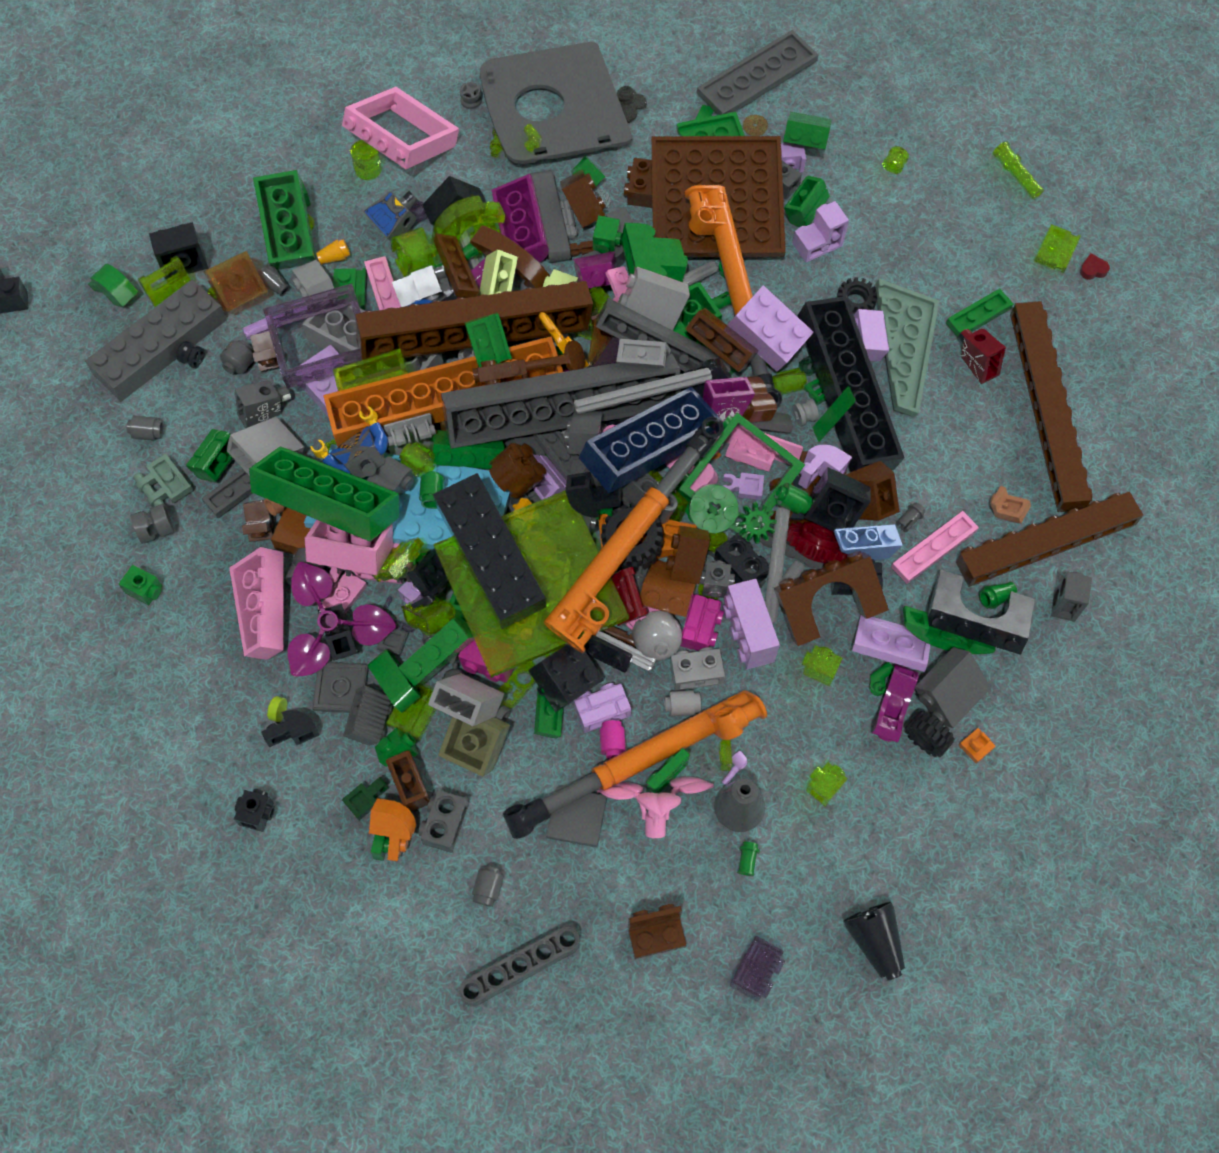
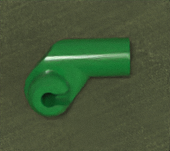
M886 662L870 675L869 689L875 696H881L886 692L885 679L893 671V666L889 662Z

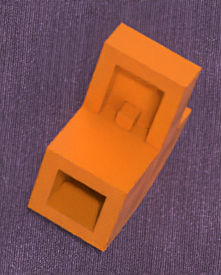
M377 798L371 809L369 834L389 837L387 860L398 862L401 853L407 851L408 841L416 829L415 818L412 812L403 804Z

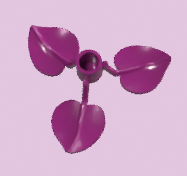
M299 562L292 576V593L295 600L302 606H311L316 601L321 612L317 618L318 626L321 629L316 639L310 634H300L290 642L287 656L291 675L297 677L308 676L321 670L327 664L330 650L326 644L320 641L325 631L335 630L338 624L353 626L352 635L354 639L362 645L371 646L378 644L396 628L395 622L383 609L370 604L355 608L353 611L354 621L338 619L337 615L332 611H325L320 599L327 598L330 595L333 585L331 577L325 570L319 567Z

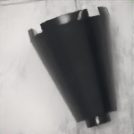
M892 902L875 905L862 913L860 911L843 920L845 928L881 978L886 977L887 981L902 975L901 970L905 968Z

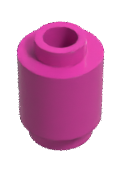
M609 720L603 722L602 728L599 730L601 754L605 755L607 759H611L626 751L625 729L622 727L621 721Z

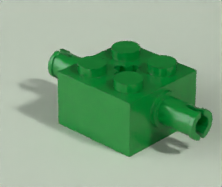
M700 282L689 286L690 296L676 323L684 331L688 339L694 342L698 340L685 329L699 310L706 308L722 321V314L719 310L732 305L727 291L711 299Z

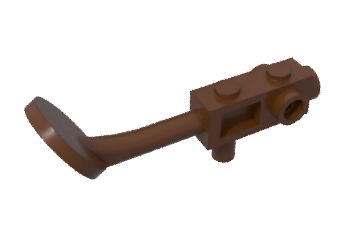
M569 341L565 346L564 355L526 362L524 359L498 364H496L495 360L481 362V367L472 368L475 383L485 382V385L499 383L501 378L524 375L530 370L566 364L569 371L584 369L585 356L583 348L578 341Z

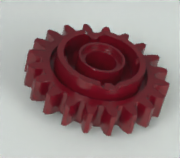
M797 521L796 524L792 523L789 526L787 541L790 542V546H794L795 550L804 557L819 563H828L834 560L840 562L847 559L849 554L841 552L833 531L814 522L804 521V524Z

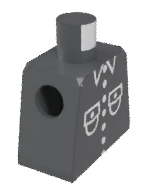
M269 380L236 388L237 415L245 429L279 416L281 414L280 403L291 399L288 388L284 386L275 390Z

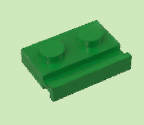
M356 268L334 269L333 287L337 297L365 310L366 268H362V270H356Z
M497 312L489 316L486 315L464 322L478 367L482 366L481 362L495 360L497 364L504 360L512 359Z
M684 748L676 755H672L665 762L664 767L647 780L646 793L659 794L688 765L690 754Z

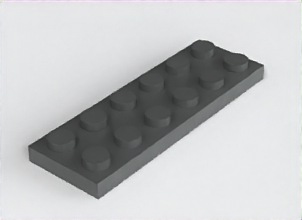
M791 30L697 87V94L718 115L735 112L818 61L819 55L800 36Z

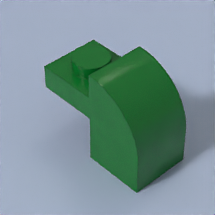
M105 264L90 278L92 281L88 284L92 290L103 292L115 306L123 307L138 293L131 282L120 271L109 264Z

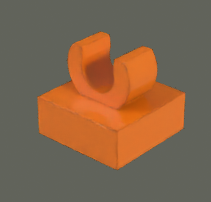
M979 728L959 744V747L976 764L996 747L991 739Z

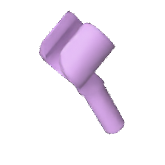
M741 751L737 752L730 759L735 766L722 781L724 785L729 784L734 775L747 765V758Z

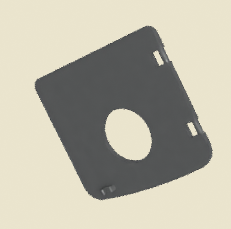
M585 42L493 58L485 61L480 67L482 88L494 130L506 157L513 163L528 164L543 159L550 160L598 151L603 148L626 146L632 141V134L600 48L595 42ZM531 89H547L557 93L562 98L564 108L553 119L532 121L524 118L517 112L515 108L516 99L522 93ZM605 139H609V140H610V142H605V143H600V144H599V142H598V141H600V140H605ZM546 150L545 154L535 155L534 153Z

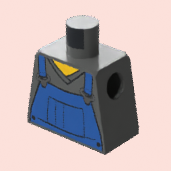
M390 191L363 212L382 234L396 246L417 219L410 211V208L418 199L410 191L401 199Z

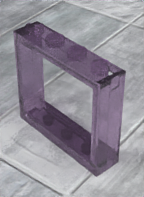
M352 283L263 309L281 376L287 389L295 386L300 387L312 381H321L326 377L336 374H345L350 370L365 368V366L375 363L362 364L359 350L355 349L290 369L287 368L276 327L351 305L354 315L361 313Z

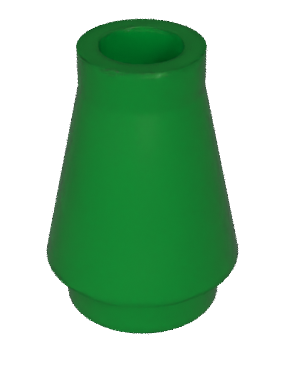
M1013 582L985 586L980 591L979 598L985 608L995 609L1008 600L1011 591L1017 593V588Z

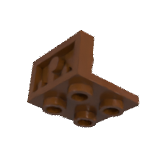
M667 904L659 907V911L648 913V910H641L632 914L633 917L628 919V932L635 959L687 946L680 921L682 915L681 906L674 907V904Z

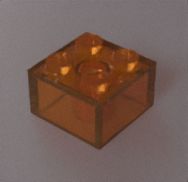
M247 251L203 271L224 312H228L268 292Z

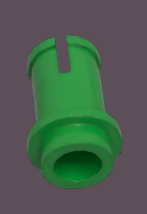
M743 842V846L739 848L742 852L737 873L745 876H754L756 857L760 850L756 843Z

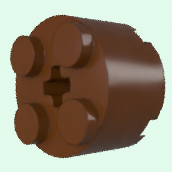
M511 443L489 462V465L492 464V468L489 471L494 482L502 491L505 492L508 489L512 492L511 497L516 499L522 498L541 482L546 474L545 467L538 463L533 456L532 448L526 443L522 445Z

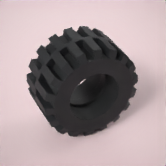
M631 504V508H627L626 505L621 506L620 511L615 509L612 511V517L608 515L605 518L606 524H602L601 527L603 546L636 504ZM658 518L645 533L646 539L640 545L635 546L620 566L623 569L633 567L634 571L637 572L639 571L638 567L642 566L645 570L649 568V562L654 564L657 561L656 556L660 557L664 541L661 523Z

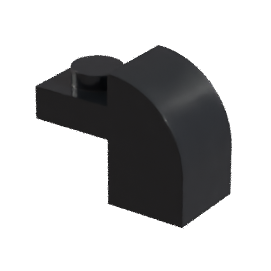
M591 472L567 475L565 491L571 507L579 514L587 517H599V509H610L620 506L621 488L609 494L603 486H595Z
M342 603L324 608L325 611L335 613L338 619L347 620ZM338 624L335 630L325 631V638L333 661L357 654L349 625Z

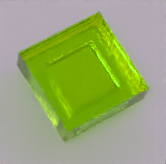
M721 740L719 744L721 771H730L732 767L731 740Z

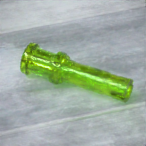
M1008 141L1002 142L994 149L993 155L1003 162L1005 170L1011 171L1033 199L1039 197L1044 192V189L1021 163V156L1015 154L1010 148Z

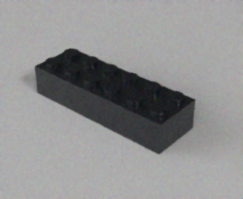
M478 473L434 493L435 505L501 629L546 608V598Z

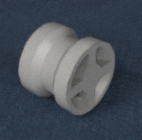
M812 399L806 400L804 404L796 403L793 405V414L799 426L805 425L807 421L814 422L819 419L817 406Z

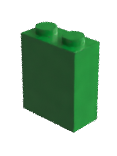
M790 112L783 142L826 149L832 119Z

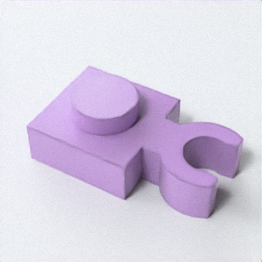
M741 473L740 478H736L732 474H724L723 481L730 482L732 485L723 486L732 493L739 491L738 498L762 499L764 475Z

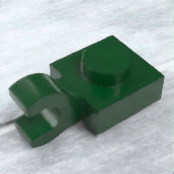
M379 777L368 788H365L361 783L346 795L342 801L354 816L361 820L371 811L376 802L375 798L382 795L389 787Z

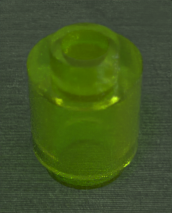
M799 368L778 372L775 376H772L775 389L782 395L803 390L804 385L807 384L806 374Z

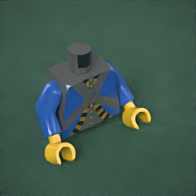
M368 406L370 415L366 417L362 411L359 412V415L367 424H370V427L367 426L332 450L331 454H328V449L322 440H318L322 446L320 450H314L312 446L311 450L317 458H323L322 462L324 464L363 479L366 476L374 475L376 469L385 463L384 453L388 446V438L380 423L376 422L378 418L377 413Z

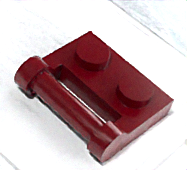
M633 567L620 570L612 575L605 584V590L608 594L617 626L625 625L648 615L646 607L643 608L633 576L635 575Z

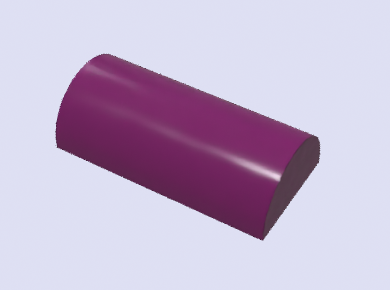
M529 173L491 191L500 233L521 246L540 263L547 257L549 248L533 177Z

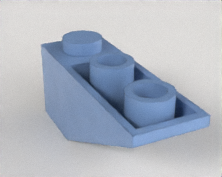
M895 524L834 530L841 552L846 554L861 551L871 556V559L883 560L889 559L903 546Z

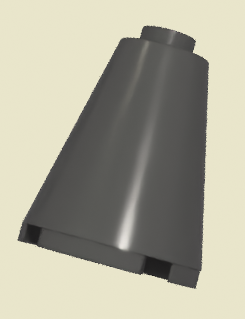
M742 778L725 785L718 792L714 802V809L717 819L722 825L734 832H746L754 829L761 822L765 813V802L756 784L750 779Z

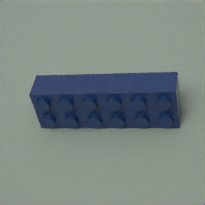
M691 386L587 440L579 459L610 494L681 455L686 449L685 444L706 418L712 416L719 418L721 421L722 419ZM705 427L706 432L710 435H714L716 432L712 427Z

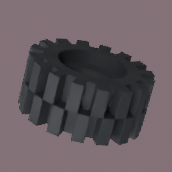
M854 277L853 282L849 278L838 289L837 297L847 296L848 298L852 294H857L864 298L865 302L854 303L848 298L853 315L858 309L874 310L877 302L876 287L871 288L872 283L869 281L866 284V279L864 278L858 281V277Z
M920 711L905 727V732L909 735L908 738L914 741L913 744L918 745L922 751L925 750L926 754H932L933 757L937 758L938 756L940 758L955 740L952 732H949L950 729L947 726H943L944 723L941 720H936L937 717H931L929 713L926 712L924 714L923 711Z

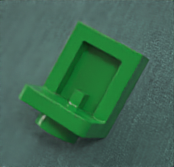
M395 728L389 735L382 738L375 747L378 760L385 767H387L385 760L403 751L410 750L413 757L418 754L415 738L410 733H403L398 728Z

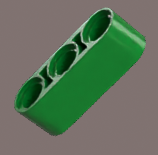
M385 649L367 664L391 703L401 713L422 697L418 689L410 683L398 668L401 666L400 662L388 649Z

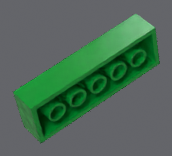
M278 447L249 468L251 493L369 542L399 518V493L284 447Z

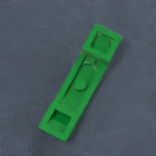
M908 606L903 607L905 627L914 636L927 644L947 651L954 647L970 651L971 654L976 655L991 654L996 650L994 646L930 627L927 612Z

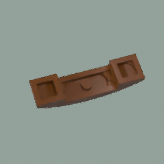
M482 225L469 242L486 256L496 250L517 256L515 273L525 280L523 284L528 288L543 287L546 277H550L544 267L526 250L508 237L489 227Z

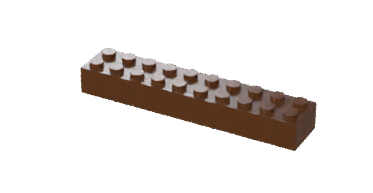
M573 281L568 284L526 288L512 292L504 291L491 295L482 294L477 297L434 301L421 305L412 304L407 307H391L372 312L364 311L355 314L356 341L361 363L366 364L472 348L464 322L486 315L489 316L496 312L499 314L507 342L551 336L539 319L541 312L548 315L561 334L586 331L589 328L593 302L587 282Z

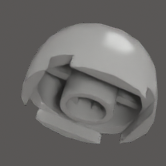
M655 611L648 613L646 618L641 621L637 620L632 629V639L636 648L643 655L655 658L656 661H664L677 653L682 643V631L679 622L673 618L672 614Z

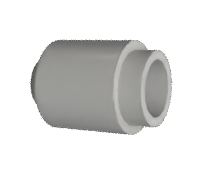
M693 691L669 692V697H664L665 712H669L670 717L693 716L695 713H700V693H694Z

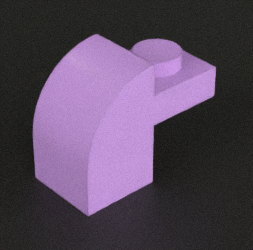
M831 445L814 446L807 453L804 461L805 466L799 473L801 478L798 484L807 489L818 475L822 477L827 467L844 474L852 457Z

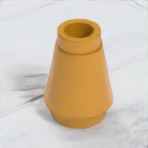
M336 239L316 252L321 265L346 260V257L351 256L344 239Z

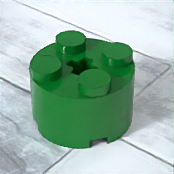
M706 484L699 487L691 496L688 507L693 523L699 529L708 530L709 533H720L730 528L738 516L739 509L735 495L728 488L719 484ZM710 502L715 505L719 504L717 508L718 513L707 512L710 508Z

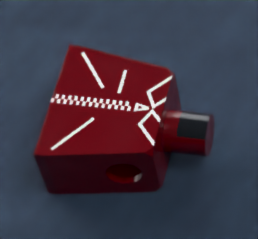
M969 329L963 330L958 336L959 340L963 343L961 358L980 384L999 376L1006 347L985 329H979L973 333Z

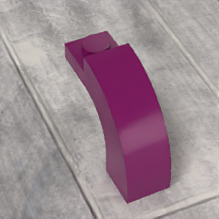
M895 664L875 720L872 734L878 735L884 741L899 742L904 718L918 681L919 672Z

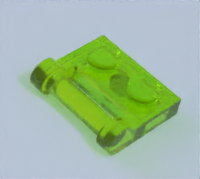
M177 256L170 259L171 262L145 277L143 275L138 278L140 285L154 308L191 280ZM174 270L177 271L173 276L151 288V284Z

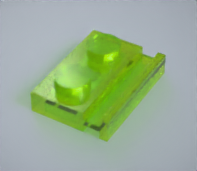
M1051 224L1035 258V262L1052 269H1061V272L1064 273L1081 235H1072V232Z
M418 537L401 542L387 557L379 573L372 576L377 582L398 579L404 574V567L420 555L419 550L424 543Z
M422 685L416 686L422 697L403 713L395 707L386 723L388 727L392 729L398 728L403 733L408 732L418 740H421L436 710L428 705L433 691Z

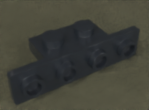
M434 548L429 550L406 573L421 593L411 603L413 609L420 605L426 607L435 601L434 595L441 593L446 588L445 584L452 581L457 576L456 572L461 570L464 562L462 555L456 557L447 565L439 552Z
M544 612L538 628L539 631L568 644L545 626L543 622L550 613ZM600 629V631H602V632H604V633H606V634H608V635H610V636H612V637H614V638L617 639V637H615V636H613V635H611V634H609V633H607V632H605V631H603V630ZM582 632V633L580 634V636L578 637V639H580V638L582 637V635L584 634V632ZM594 635L584 645L585 652L592 658L623 673H626L633 657L631 653Z

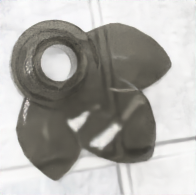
M622 86L618 89L617 97L627 123H631L636 119L638 110L647 107L646 98L641 94H636V91L630 86Z

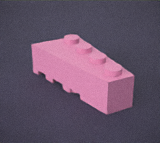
M260 547L229 569L244 656L268 660L283 651V552Z

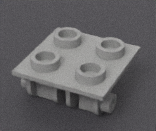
M430 413L384 425L385 434L388 438L389 453L393 455L404 456L422 451V449L426 450V447L429 449L430 438L436 434Z

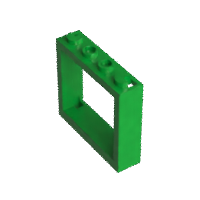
M739 413L734 414L733 417L728 415L722 422L724 429L719 439L702 459L696 461L695 467L690 474L687 473L684 476L677 490L688 499L691 498L695 491L689 487L738 424L790 464L789 468L758 507L760 509L762 504H766L767 509L765 513H767L776 505L775 492L777 488L785 483L791 484L805 464ZM709 503L710 508L707 512L718 513L717 508ZM758 517L757 519H751L754 529L760 526ZM734 522V524L728 529L732 531L734 534H737L743 528L741 526H735ZM746 532L744 535H741V537H742V538H745L746 535H747V532Z

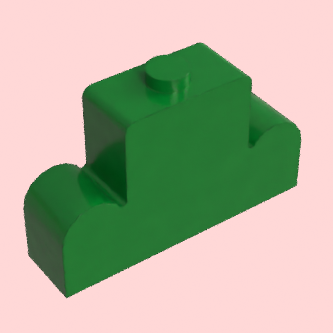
M625 222L621 244L629 275L634 274L636 268L640 267L683 282L688 259L687 255H684L681 241L679 239L654 238L655 229L652 226L643 223Z

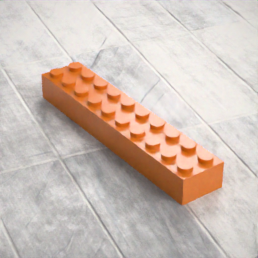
M550 336L509 347L512 359H507L500 363L524 359L526 362L558 355ZM475 356L323 395L337 447L367 426L370 427V424H367L359 415V412L362 411L366 417L369 416L370 409L368 406L377 413L378 418L376 422L380 423L383 430L384 425L428 413L431 414L432 424L444 421L441 393L485 386V382L475 383L472 368L478 367ZM561 365L530 370L524 375L501 378L499 383L561 373L563 370Z

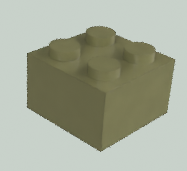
M452 717L438 756L483 777L493 771L510 724L493 717L478 725L471 726Z

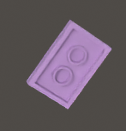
M861 615L852 651L925 672L931 645L914 636L903 625L875 617L865 619Z

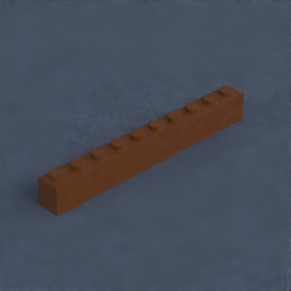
M1042 301L1015 303L1010 317L1057 512H1068L1074 508H1079L1080 510L1086 508L1092 501L1093 494L1091 488H1088L1087 469L1082 464V449L1077 444V429L1072 424V410L1066 400L1067 390L1062 385V370L1057 365V350L1052 345V330L1048 329L1047 311L1043 309Z

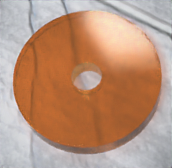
M750 115L744 119L743 129L751 136H761L767 131L768 122L763 116Z

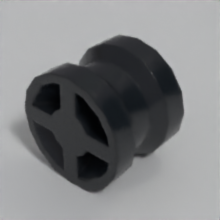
M188 341L183 342L177 351V361L183 364L188 363L194 369L200 366L205 357L204 348L194 347Z

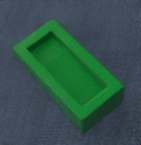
M703 104L695 120L711 117L714 110L710 106Z

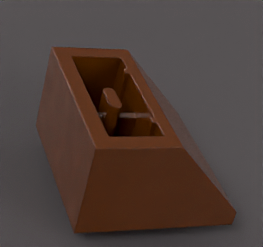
M878 461L846 474V476L870 486L871 502L859 520L879 521L900 512L895 474L883 462Z

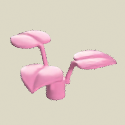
M682 776L670 781V786L674 787L671 793L640 794L643 792L642 786L633 782L623 781L617 785H612L611 788L604 791L598 789L597 794L601 793L606 797L618 800L635 797L640 804L642 819L645 820V835L649 838H663L666 836V820H669L670 810L681 804V798L676 793L680 791L686 794L698 793L713 788L714 784L697 777Z

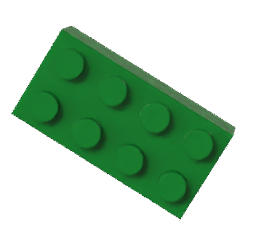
M292 170L253 177L270 266H274L276 270L305 265L316 260L302 181L298 171Z

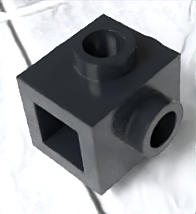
M253 789V792L244 790L242 797H238L236 801L234 820L239 826L264 832L267 821H270L274 815V803L268 796V793L263 790Z

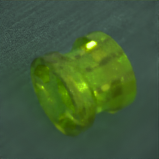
M899 146L892 147L888 152V156L883 161V167L894 174L901 173L904 164L909 160L908 152Z

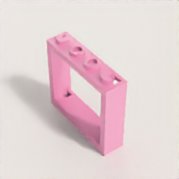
M398 87L391 88L345 107L342 122L344 128L405 169L454 148L459 133L458 127ZM391 109L430 137L409 146L369 118Z

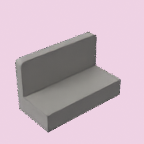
M620 339L616 362L622 365L665 368L666 354L670 355L671 349L666 342Z

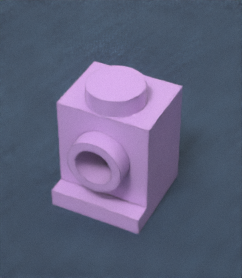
M793 143L781 144L782 161L794 169H799V172H804L806 163L804 145Z

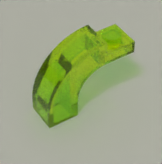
M471 196L450 205L439 216L433 228L431 241L436 254H438V251L433 241L436 233L456 236L459 242L462 234L474 225L504 223L505 214L500 203L492 201L483 203L480 196Z

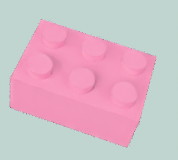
M316 520L305 537L306 562L377 575L393 548V523L369 542Z

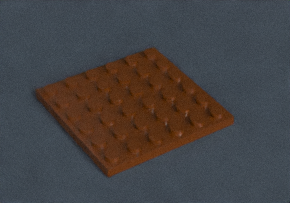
M781 136L651 137L652 224L655 229L654 238L679 239L684 255H687V257H720L714 235H698L690 230L689 221L691 214L689 209L691 205L684 195L685 191L692 186L720 185L725 187L742 256L785 257Z

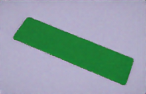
M849 386L812 427L818 442L824 438L855 403L856 400Z

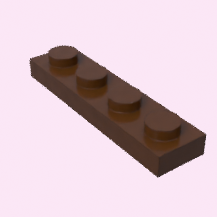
M436 233L433 241L455 295L461 298L477 297L480 291L457 237Z

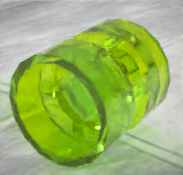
M363 140L355 142L350 149L355 174L363 180L377 178L382 171L379 151Z

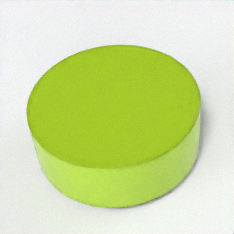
M275 696L270 701L267 710L269 720L274 722L282 721L283 715L281 712L287 710L286 698Z

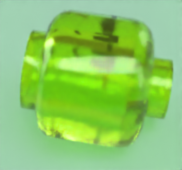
M420 442L408 443L399 455L400 463L411 468L413 476L417 478L429 471H433L436 463H434L435 453Z

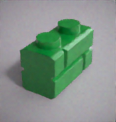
M807 175L785 205L784 210L792 225L798 227L810 225L815 218L816 209L828 200L830 195L823 179Z
M211 429L193 454V457L186 464V467L197 478L216 483L233 459L227 452L231 434L226 431Z

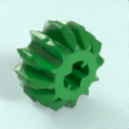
M757 502L752 503V510L748 505L743 506L746 515L738 512V517L743 519V521L735 522V526H743V529L738 533L741 536L747 532L745 537L747 542L753 537L755 544L760 543V536L764 541H767L769 537L766 531L771 534L775 533V530L769 526L770 524H776L777 520H769V517L774 512L771 510L765 513L767 509L766 504H762L760 509H758ZM758 517L761 527H755L754 529L751 519H757Z

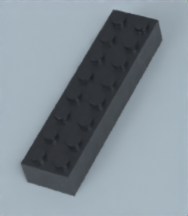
M847 296L805 302L797 317L813 331V334L806 340L828 407L830 408L848 386L856 400L835 424L843 451L852 457L849 463L850 471H856L878 461L883 462L891 470H895L905 457Z

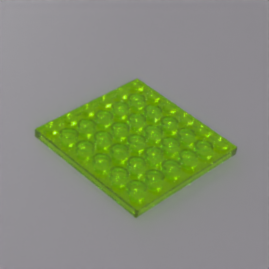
M566 491L501 516L546 598V608L504 629H501L453 537L433 544L491 678L556 651L568 644L545 626L543 622L599 551L581 513L576 512L571 507ZM610 578L595 597L609 611V617L599 632L629 620V615ZM593 610L590 612L592 620L597 622L603 620L600 611ZM582 632V633L580 634V636L578 637V639H580V638L582 637V635L584 634V632Z

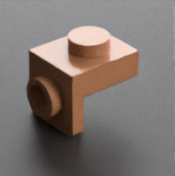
M1000 486L997 493L993 494L990 502L995 517L1020 524L1031 507L1030 500L1008 495L1006 487Z

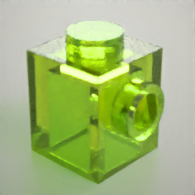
M815 646L812 653H806L802 665L806 666L803 675L830 687L843 658L834 654L827 647L820 648Z
M827 762L823 768L818 766L810 775L812 781L809 783L806 791L826 807L842 789L848 778L837 765L832 766Z

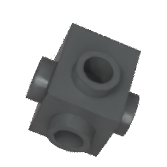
M723 561L707 562L706 570L702 571L699 583L703 585L702 595L724 598L728 586L734 584L735 574L730 573V564H726Z

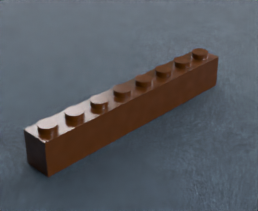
M1130 491L1124 494L1115 493L1105 501L1100 502L1096 500L1088 504L1086 508L1080 510L1079 508H1074L1061 517L1057 515L1052 516L1045 523L1039 525L1033 523L1018 533L1011 531L996 541L995 539H990L977 548L968 547L960 552L956 564L968 587L1135 526L1143 517V513Z

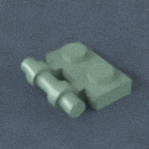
M167 454L146 466L150 474L144 477L142 473H137L133 477L137 483L136 487L140 492L145 493L148 497L147 501L152 507L164 504L163 500L169 497L172 503H175L193 491L190 484ZM157 482L161 489L155 492L152 485Z

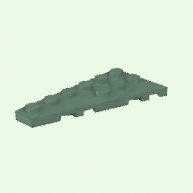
M878 279L875 285L879 311H883L889 346L886 359L894 410L916 417L919 414L939 300Z

